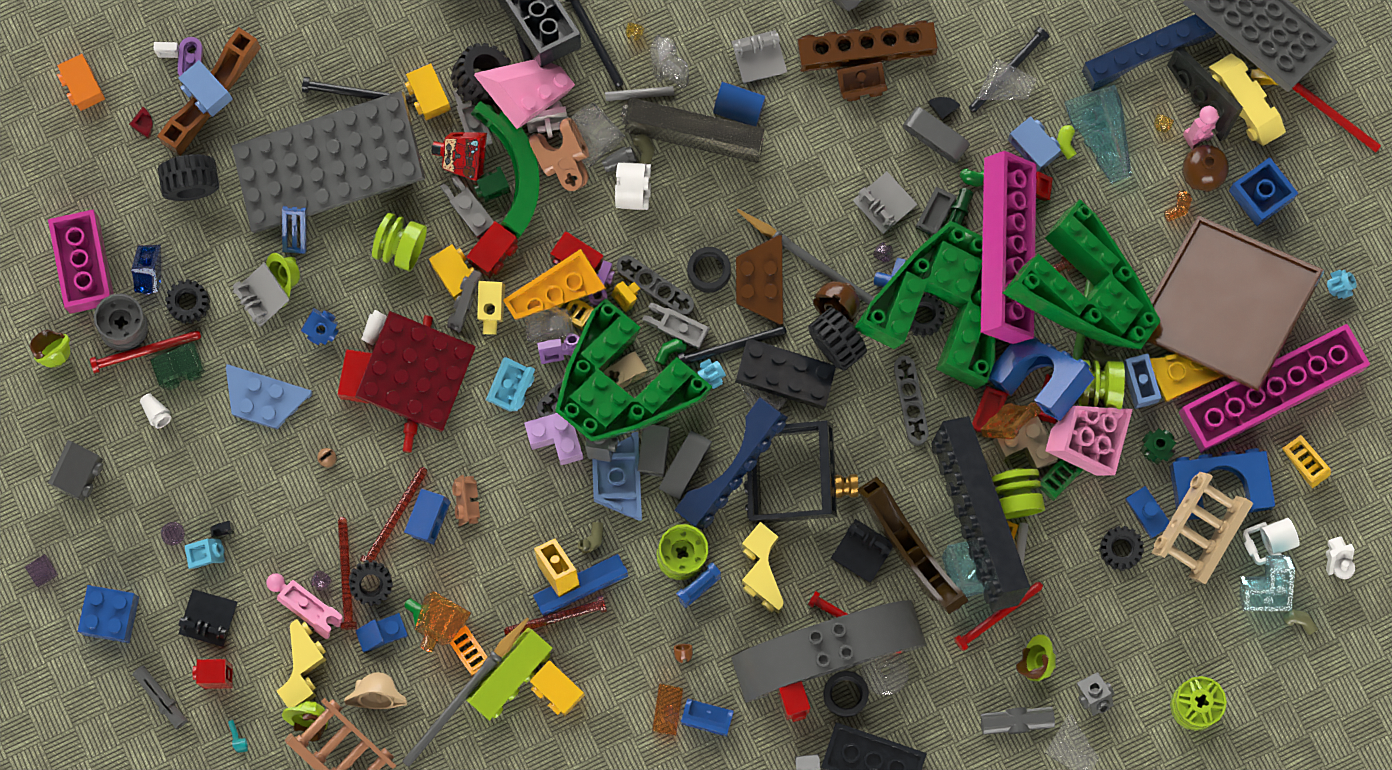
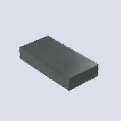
M936 186L915 228L931 236L936 234L944 224L957 196Z

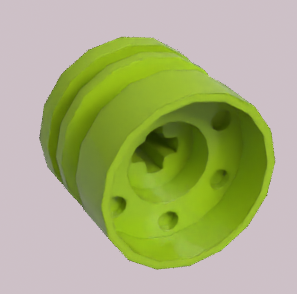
M389 212L384 217L375 234L372 258L379 260L383 256V262L388 263L395 255V267L411 271L421 254L427 234V227L411 221L404 229V217L400 216L396 220V215Z
M1084 360L1090 366L1089 360ZM1094 360L1092 371L1090 372L1095 378L1078 398L1079 406H1088L1090 398L1091 407H1097L1099 399H1102L1104 408H1117L1121 410L1125 384L1124 363L1107 361L1104 371H1100L1099 361Z
M1012 469L991 477L994 486H998L995 487L997 495L1004 496V498L999 500L1006 519L1027 517L1045 511L1043 494L1031 493L1032 490L1041 486L1040 481L1034 480L1039 477L1037 469Z
M688 524L669 528L662 535L656 552L660 570L667 577L675 580H688L695 577L702 570L708 555V542L704 534L696 527ZM682 550L685 551V557L677 558L678 553Z
M1199 676L1193 677L1177 687L1172 694L1170 707L1171 713L1178 724L1186 729L1196 731L1206 729L1219 721L1225 713L1227 701L1225 692L1220 684L1211 678ZM1202 697V702L1205 705L1199 708L1197 706L1198 702L1195 701V699L1197 700L1198 698Z

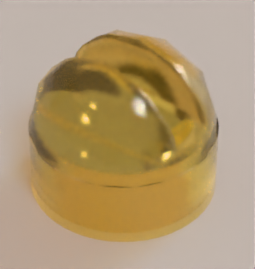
M628 22L625 29L626 37L630 39L632 35L634 36V41H637L642 37L645 28L639 24Z
M1157 114L1154 127L1157 131L1166 133L1172 128L1174 120Z

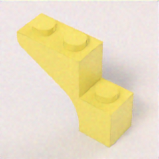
M760 522L742 543V548L745 549L743 553L752 561L758 560L742 580L743 590L753 598L755 595L763 601L761 605L772 613L775 610L779 613L783 608V599L768 562L770 551L778 541V536Z
M298 619L290 624L293 671L289 680L277 690V693L288 708L296 707L316 697L313 692L316 689L315 685L309 677L304 679V676L326 661V658L323 656L326 650L319 641L314 643L310 637L313 633L306 622L301 624Z

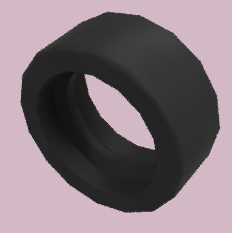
M703 247L696 250L691 255L687 265V275L690 283L697 290L704 293H714L721 290L728 283L731 276V263L728 256L722 250L715 247ZM714 257L721 262L723 273L717 281L706 283L697 277L695 272L696 265L702 258Z
M847 670L832 675L825 684L823 692L827 708L835 715L841 717H851L861 712L867 704L869 696L868 685L863 677ZM849 680L858 686L860 698L853 707L843 708L834 702L832 690L839 681Z

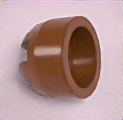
M678 644L674 646V656L678 662L683 663V659L689 662L692 659V645Z

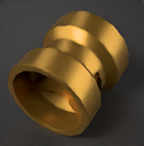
M850 474L848 477L835 475L836 498H842L844 495H849L851 498L858 497L857 474Z

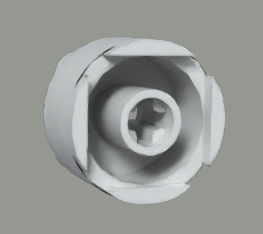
M618 163L616 172L617 185H615L616 208L648 210L649 197L651 196V183H649L651 164Z

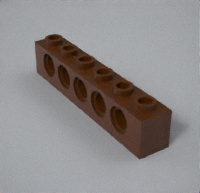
M926 20L917 21L913 25L898 23L889 28L874 26L865 31L851 29L841 34L828 32L824 36L817 37L815 35H805L797 41L801 72L860 65L876 61L885 62L936 55L938 49L934 22L928 23ZM908 36H915L918 41L910 43L906 38ZM889 38L894 40L895 44L888 46L883 41ZM868 41L873 46L866 49L861 46V43ZM846 44L850 49L848 51H841L838 46ZM824 47L827 49V53L819 54L816 52V49Z

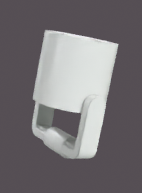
M1289 518L1269 525L1263 522L1245 529L1243 533L1244 545L1257 565H1263L1282 557V552L1299 546L1298 534ZM1259 530L1264 546L1270 556L1260 559L1258 550L1249 534Z

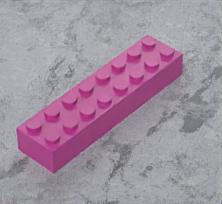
M1002 151L984 158L981 333L1016 344L1034 338V311L1002 293L1023 265L1035 256L1036 163L1007 151Z
M1345 324L1276 359L1259 392L1233 381L1182 407L1178 413L1200 453H1203L1364 371L1370 363L1348 324Z

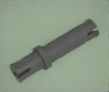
M144 665L133 672L132 676L136 678L159 707L158 711L161 715L164 714L176 730L188 722V719L177 708L176 701L169 698Z

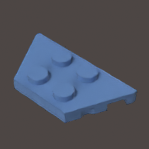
M228 364L226 365L231 413L235 417L278 429L285 422L286 418L293 415L298 410V407L307 398L309 399L312 396L313 392L311 390Z
M634 432L623 441H618L617 451L613 452L611 462L592 459L594 502L640 521L642 520L640 472L638 471L639 434Z

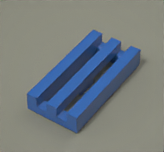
M283 206L282 252L305 254L307 251L306 208L297 209V207H292L290 209ZM288 214L292 215V247H288ZM297 215H300L301 248H297Z

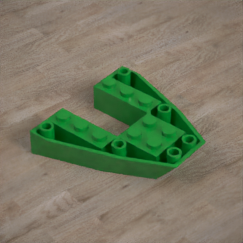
M1079 199L1062 214L1044 239L1095 285L1088 296L1085 297L1039 253L1023 265L1002 294L1064 328L1104 344L1142 349L1161 320L1138 276L1097 214Z
M953 221L947 223L907 259L870 302L856 324L855 329L863 335L892 349H896L906 340L923 292L930 293L932 296L935 295L938 299L958 308L936 370L975 389L986 384L995 362V337L981 333L983 236Z
M606 298L591 312L566 367L555 409L556 413L591 442L605 440L655 424L705 401L713 387L676 357L635 399L603 372L634 343L641 327Z

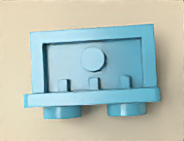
M507 357L503 358L486 401L509 412L521 409L526 399L524 396L525 392L534 381L535 376L533 373L535 368L523 366Z

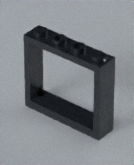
M824 420L786 424L784 429L774 436L819 433L822 510L762 514L760 462L758 457L755 467L751 471H747V481L744 482L745 494L748 495V504L745 505V510L747 511L749 521L759 524L760 522L774 523L837 517L834 433L831 422Z

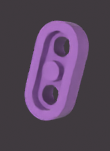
M187 37L180 43L178 57L179 76L198 60L203 64V46L195 37ZM195 48L196 51L194 53H188L189 49Z

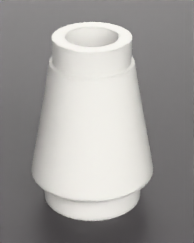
M374 310L373 314L369 315L361 339L374 345L378 340L387 316Z
M146 394L140 399L150 425L159 429L171 421L170 411L152 394Z

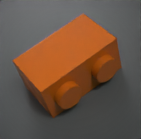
M83 54L57 65L61 72L57 76L63 87L67 85L70 91L67 93V97L72 106L77 105L80 111L105 100Z

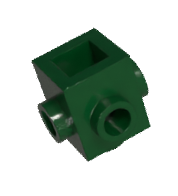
M1158 428L1154 433L1150 430L1141 440L1145 444L1141 447L1140 451L1151 463L1158 465L1162 460L1167 462L1176 452L1172 449L1176 445L1175 438L1165 429L1162 431ZM1156 441H1158L1163 447H1158L1156 445Z

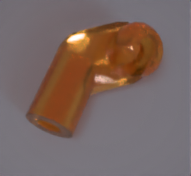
M1182 190L1177 193L1176 207L1164 211V216L1168 222L1188 213L1192 198L1186 191Z

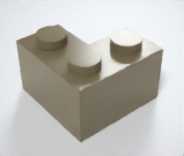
M1038 416L995 435L993 439L1003 462L1024 452L1032 469L1040 471L1055 464L1058 460V457L1045 451L1049 438Z

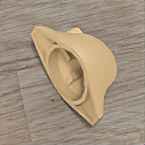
M380 672L369 674L362 680H357L355 691L345 697L344 700L346 705L369 709H389L407 705L406 698L396 690L391 677Z

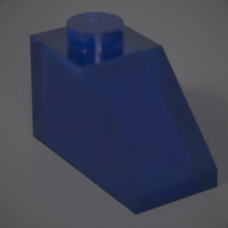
M161 245L137 246L131 268L135 293L152 294L159 291L161 283Z

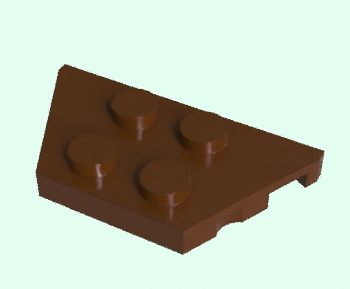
M778 235L736 257V304L779 325H783L782 235Z

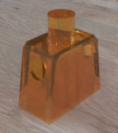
M434 591L427 593L415 626V630L424 635L419 647L432 653L437 643L442 646L449 644L470 617L471 612Z

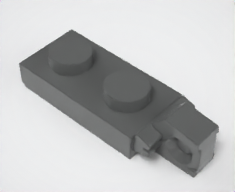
M474 270L469 277H464L460 285V289L463 291L454 303L453 308L456 309V312L449 316L447 328L458 333L463 329L478 289V283L482 277L480 272Z

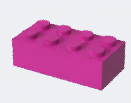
M93 209L48 219L64 308L70 314L95 309L104 298L114 294L99 216Z

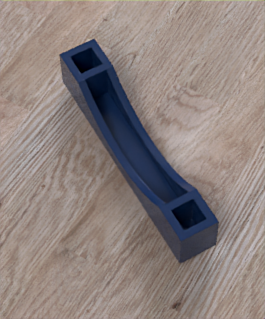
M1194 14L1085 62L1082 73L1091 91L1113 82L1134 68L1159 56L1175 51L1179 47L1194 46L1213 38L1216 31Z
M760 397L746 415L743 442L732 464L720 477L710 484L688 491L675 511L698 529L703 530L710 526L714 520L715 513L727 504L728 496L733 490L739 488L743 482L742 478L747 471H751L755 467L756 459L770 447L771 440L775 434L780 433L784 429L785 421L788 417Z

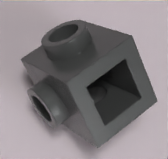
M1098 672L1077 682L1080 695L1078 697L1079 702L1084 710L1089 709L1092 716L1104 713L1114 706L1112 698L1115 695L1114 690L1109 682L1105 683Z

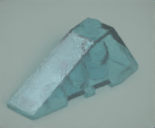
M1116 85L1065 101L1064 103L1072 126L1075 130H1079L1085 139L1083 141L1085 145L1094 152L1097 163L1109 181L1112 183L1131 177L1132 172L1123 107Z

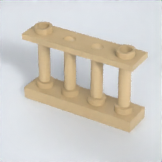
M1199 472L1191 480L1190 489L1165 531L1155 541V548L1152 553L1163 558L1166 557L1167 553L1191 568V573L1188 577L1196 582L1206 584L1252 507L1253 502L1236 496L1234 499L1229 498L1209 485L1213 477L1212 475ZM1203 493H1206L1227 507V512L1223 519H1218L1197 505ZM1191 513L1215 527V532L1211 539L1207 540L1185 525ZM1179 533L1203 548V553L1198 560L1193 559L1173 546Z

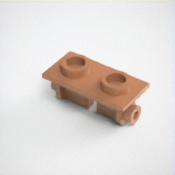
M461 475L454 480L452 486L453 495L456 496L457 503L455 506V517L458 519L459 526L468 521L469 524H477L480 518L479 502H470V498L478 497L477 481L474 480V476L464 477V475Z

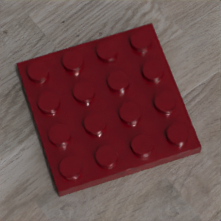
M389 311L355 398L442 433L476 346Z

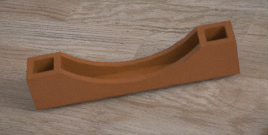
M238 27L225 44L211 74L228 92L261 49L258 40ZM194 97L169 119L157 135L162 145L179 156L183 154L211 116L207 111L203 114L194 104L197 101Z

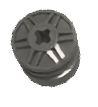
M120 293L104 298L97 305L94 313V324L103 342L108 347L123 352L135 349L141 345L148 333V321L137 300L129 295ZM123 323H126V325L123 326V329H119V327H121Z

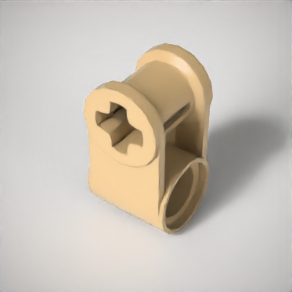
M636 352L626 355L604 371V374L609 378L610 376H613V378L618 377L616 384L622 389L638 381L648 373L647 368Z

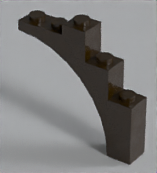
M876 476L857 489L880 532L890 540L901 562L911 570L922 592L931 601L935 600L948 614L957 611L962 605L967 603L966 595L956 586L927 550L903 515L887 486Z

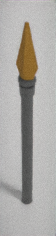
M737 209V212L763 235L771 239L782 235L780 230L776 231L771 225ZM782 235V246L784 249H788L833 281L851 284L855 288L859 299L868 305L874 299L873 296L793 243L786 235Z
M529 618L522 621L497 645L495 651L490 652V656L486 658L480 669L402 760L406 766H411L485 676L496 667L497 662L502 661V657L510 651Z

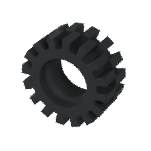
M186 279V282L180 280L178 285L173 284L171 286L173 289L171 291L168 289V297L165 298L167 302L166 307L170 314L177 321H181L184 324L186 322L194 324L195 320L201 321L200 317H205L207 315L206 310L210 308L208 305L210 298L203 286L199 285L196 281L191 282L190 279ZM185 294H193L196 297V305L190 310H184L179 305L180 298Z
M930 293L922 295L918 308H929L933 317L927 323H920L914 316L909 329V333L912 331L914 336H932L942 326L945 318V309L942 307L941 300L938 301L935 295L933 297L929 296Z
M1120 526L1109 530L1101 540L1099 552L1102 554L1101 559H1104L1107 566L1110 565L1111 569H1119V571L1129 570L1142 558L1144 542L1141 541L1140 534H1136V530L1133 528L1130 530L1127 526L1122 528ZM1115 541H1127L1131 547L1130 554L1126 557L1117 556L1113 551Z
M365 560L364 564L358 563L357 568L352 569V574L349 575V587L356 601L359 600L363 605L365 603H368L369 606H373V603L379 605L381 600L385 601L387 595L391 594V587H393L391 574L388 568H385L381 562L378 564L376 560H372V562ZM367 575H375L380 580L379 587L374 591H367L361 585L362 579Z

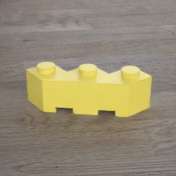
M1231 53L1209 67L1212 77L1244 107L1239 116L1245 120L1248 127L1246 133L1252 141L1265 146L1286 133L1279 112L1275 106L1270 108L1265 99L1267 97L1266 93L1257 80L1252 81L1246 72L1249 69L1241 59Z

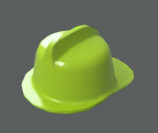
M272 253L268 256L266 265L288 298H290L292 287L300 279V271L296 264V259L294 257L284 258L278 253Z

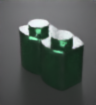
M194 343L182 346L150 360L158 384L162 389H175L180 386V382L187 379L188 381L198 380L202 377L201 374L206 372L198 348Z

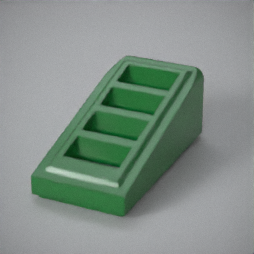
M1061 459L1040 480L1041 486L1039 488L1054 501L1084 469L1075 466L1077 470L1074 472L1065 463L1066 461ZM1061 466L1071 475L1069 478L1059 470ZM1056 473L1065 482L1063 484L1060 483L1053 474ZM1050 479L1059 488L1055 490L1047 480Z

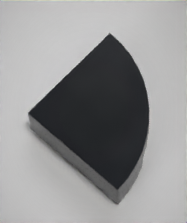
M936 97L928 101L929 106L942 121L960 108V104L949 97Z
M225 521L211 526V537L233 534V524L230 521Z

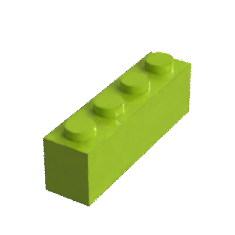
M527 627L515 641L510 651L502 657V661L497 662L496 667L485 676L466 701L489 721L492 717L494 719L502 713L504 709L502 706L508 699L511 701L520 691L518 689L523 682L527 683L534 676V669L549 659L551 656L549 652L553 648L532 629Z

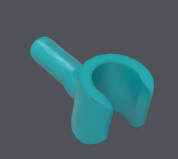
M234 720L229 721L233 748L238 753L247 752V739H239Z

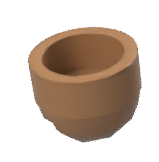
M324 448L319 451L317 459L321 466L329 468L336 463L337 456L332 449ZM331 452L332 455L328 456L323 461L321 460L322 457Z

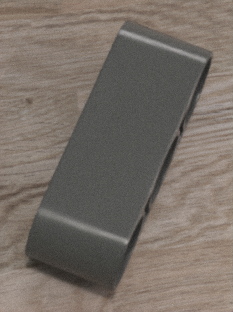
M916 107L903 124V128L908 133L955 164L970 146V143L963 136L920 107Z
M691 430L659 489L681 500L705 458L712 441Z

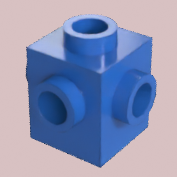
M313 308L301 331L308 335L307 339L317 345L320 343L326 345L328 340L332 342L339 331L336 328L338 322L335 321L336 317L328 311L320 312ZM322 325L325 329L320 330L318 326Z

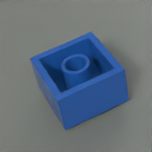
M1270 157L1234 182L1229 189L1231 195L1257 227L1294 201L1298 195L1296 189Z
M87 585L77 632L84 636L130 643L139 596L131 592Z

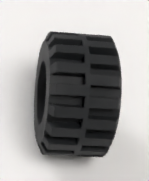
M476 43L473 47L470 45L463 51L452 68L451 79L454 80L452 83L453 88L458 89L456 93L459 96L462 95L464 101L468 102L469 100L475 106L480 101L490 106L495 104V101L474 76V69L486 71L508 66L511 60L509 57L506 58L504 56L506 53L503 50L501 52L498 51V47L494 45L489 47V43H483L482 46Z
M191 154L178 156L163 162L157 168L162 197L168 200L190 201L201 199L215 193L220 188L216 162L213 157L207 155Z
M829 308L808 325L809 333L817 347L833 365L843 371H846L867 353L865 342L855 327L844 315L833 308Z

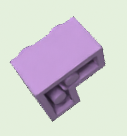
M558 413L524 422L532 450L555 444L561 465L583 459L575 428Z

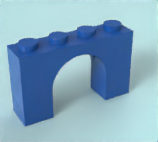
M1035 336L1033 339L1010 344L993 365L989 380L995 388L1012 396L1031 372L1041 367H1054L1051 379L1034 401L1045 414L1061 421L1095 378L1089 370L1090 366L1082 359L1075 360L1066 351H1057L1049 343H1041Z
M1259 448L1245 450L1244 454L1228 451L1222 453V456L1213 457L1212 454H1204L1198 456L1199 459L1189 460V457L1176 458L1175 462L1169 466L1176 510L1190 489L1193 477L1199 472L1209 473L1214 470L1229 471L1240 479L1244 487L1245 498L1253 502L1248 513L1269 511L1275 507L1267 452H1259ZM1201 496L1197 505L1204 509L1203 499ZM1193 513L1188 518V520L1201 519Z

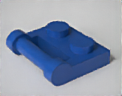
M711 562L707 566V570L699 575L698 578L676 593L679 597V602L685 609L721 579V572L714 563Z

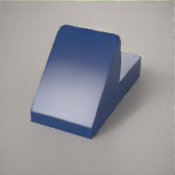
M400 613L379 621L374 619L355 630L363 653L408 636Z

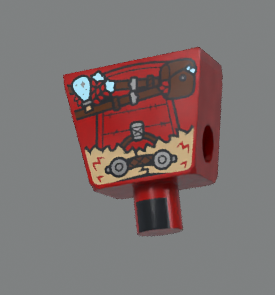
M452 132L445 137L444 143L434 141L431 153L432 155L443 157L442 168L444 170L477 181L484 173L487 133Z

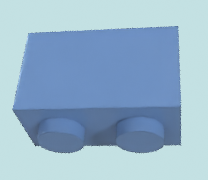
M200 60L178 77L183 84L180 87L181 90L188 97L193 96L197 100L194 104L203 114L207 111L213 117L233 100L229 92Z
M1031 116L1013 130L1008 138V141L1024 159L1036 163V172H1041L1058 158L1061 152L1059 142L1054 137H1049L1045 133L1042 123L1034 120Z
M1149 354L1125 359L1123 362L1125 378L1134 408L1138 409L1157 404L1161 399Z

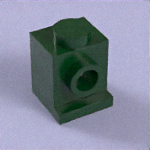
M500 166L496 167L497 172H488L480 176L477 184L473 185L478 198L483 196L485 203L511 192Z

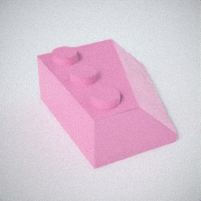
M536 59L474 74L516 129L566 96L575 85L562 67L552 63L540 67Z
M1072 406L1062 420L1058 421L1051 429L1045 451L1096 476L1115 475L1133 409L1120 410L1117 408Z

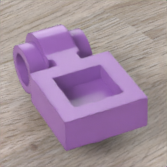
M603 260L598 276L606 287L607 284H612L615 272L612 271V263ZM605 290L589 295V301L594 307H597L605 298L608 300ZM596 295H601V296H602V298H601V299H598V300L595 299L594 297H595Z
M570 334L566 337L564 343H561L560 339L537 343L541 364L562 361L566 354L572 356L580 337L576 334Z

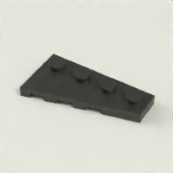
M1182 47L1175 49L1167 66L1183 89L1187 88L1192 97L1191 100L1196 107L1200 106L1202 109L1206 106H1212L1217 110L1219 119L1215 124V129L1218 132L1216 136L1219 141L1226 139L1244 107Z

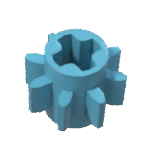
M1341 269L1330 273L1332 279L1327 281V287L1331 295L1338 296V299L1352 296V289H1355L1357 286L1354 275L1351 272L1346 273V270L1341 271Z
M708 359L700 364L701 370L697 374L713 386V389L723 384L721 378L725 377L726 374L718 361L712 363Z

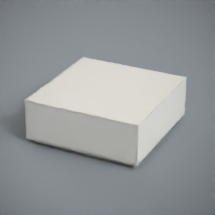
M154 42V51L159 58L179 57V45L177 43Z

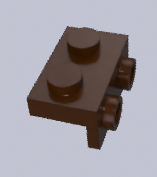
M882 61L836 69L840 96L843 99L847 98V101L859 100L860 96L869 94V97H877L883 95V91H888L885 84Z

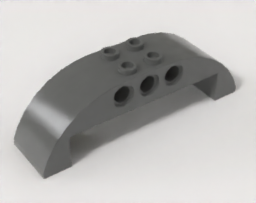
M904 600L850 613L776 637L744 650L731 657L745 703L767 697L769 693L790 684L812 680L899 651L906 653L927 646L912 600Z

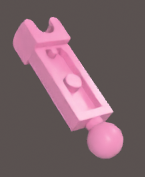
M1206 106L1202 108L1199 114L1200 117L1195 119L1191 127L1184 131L1183 136L1191 149L1197 147L1198 144L1205 140L1209 141L1214 135L1212 130L1216 127L1215 124L1219 119L1217 110L1214 107Z
M278 573L271 574L267 578L266 584L268 589L273 592H280L277 600L312 626L314 631L324 639H329L331 627L328 624H333L336 627L341 626L343 617L331 606L325 605L294 580L286 585L283 576Z

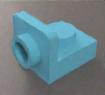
M207 538L185 545L189 569L199 568L211 563L225 562L224 547L220 539Z

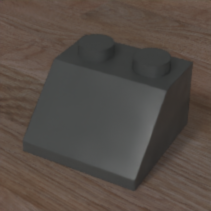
M68 440L48 484L58 492L84 502L85 497L88 498L92 493V482L95 476H99L103 469V459L88 449Z

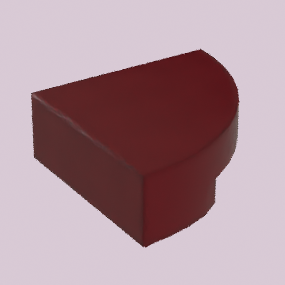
M142 107L129 125L149 139L153 131V120L149 112Z

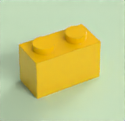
M431 63L406 74L408 82L405 83L409 95H415L417 102L414 103L418 115L423 114L427 121L451 110Z
M453 244L429 258V261L454 301H456L457 297L462 294L463 290L460 289V285L464 277H469L474 269L473 267L468 269L464 263L467 258L460 248L456 250Z
M556 539L534 548L538 567L558 597L580 588L577 571Z
M550 660L530 680V683L533 685L531 690L540 699L543 696L550 701L548 707L557 715L561 712L566 716L585 696L584 692Z

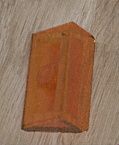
M659 684L652 732L676 736L683 688Z

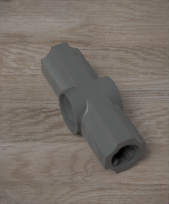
M1020 707L1007 709L1005 712L980 714L983 735L1007 732L1008 734H1020L1030 732V730L1055 727L1052 707L1034 709Z

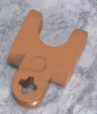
M565 118L560 124V131L563 136V143L560 148H554L549 145L546 138L541 134L531 135L529 143L543 172L547 176L556 173L561 185L566 190L575 191L585 186L588 182L589 175L582 160L589 157V150L574 120ZM576 175L578 179L573 181L571 177Z

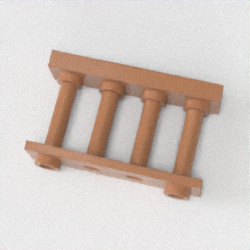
M325 698L321 701L327 709L301 736L294 737L290 734L284 740L314 770H330L324 765L327 761L325 758L353 731L362 741L336 768L333 767L331 770H348L368 747L379 757L367 770H380L386 763L392 769L396 767L392 762L395 757L385 748L379 750L340 713L343 708L333 699L330 702ZM335 714L344 725L319 752L315 751L313 754L306 748L309 745L308 742Z

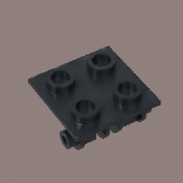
M855 519L831 556V559L871 583L893 549V546L889 539Z
M192 589L184 617H181L178 626H180L178 634L224 647L238 602Z

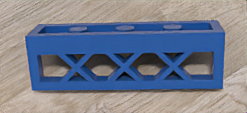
M617 554L577 573L580 588L561 597H558L552 586L534 594L533 597L542 616L545 617L628 577V571L619 555Z

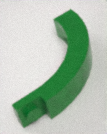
M480 101L471 112V115L497 136L507 150L513 165L515 176L513 201L500 225L518 239L527 228L538 201L540 179L537 159L522 127L516 129L503 111L497 115L492 106Z

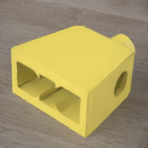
M479 281L477 319L483 321V334L497 335V322H503L505 284L502 282ZM489 306H495L493 314H487Z

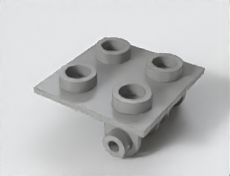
M776 30L732 41L743 84L787 73L779 44V35L776 33Z
M887 171L869 187L861 189L858 193L859 195L852 200L882 234L918 205Z
M263 263L242 283L239 281L232 286L234 288L233 293L237 294L239 299H241V305H245V311L249 312L252 321L256 322L259 327L290 301L266 263Z

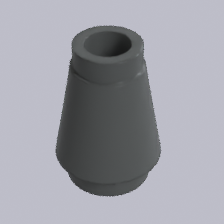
M624 146L602 160L607 173L617 171L618 163H638L631 146L627 148Z

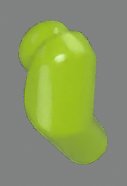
M1070 125L1063 126L1059 130L1057 137L1060 149L1067 160L1077 154L1071 145L1075 129Z

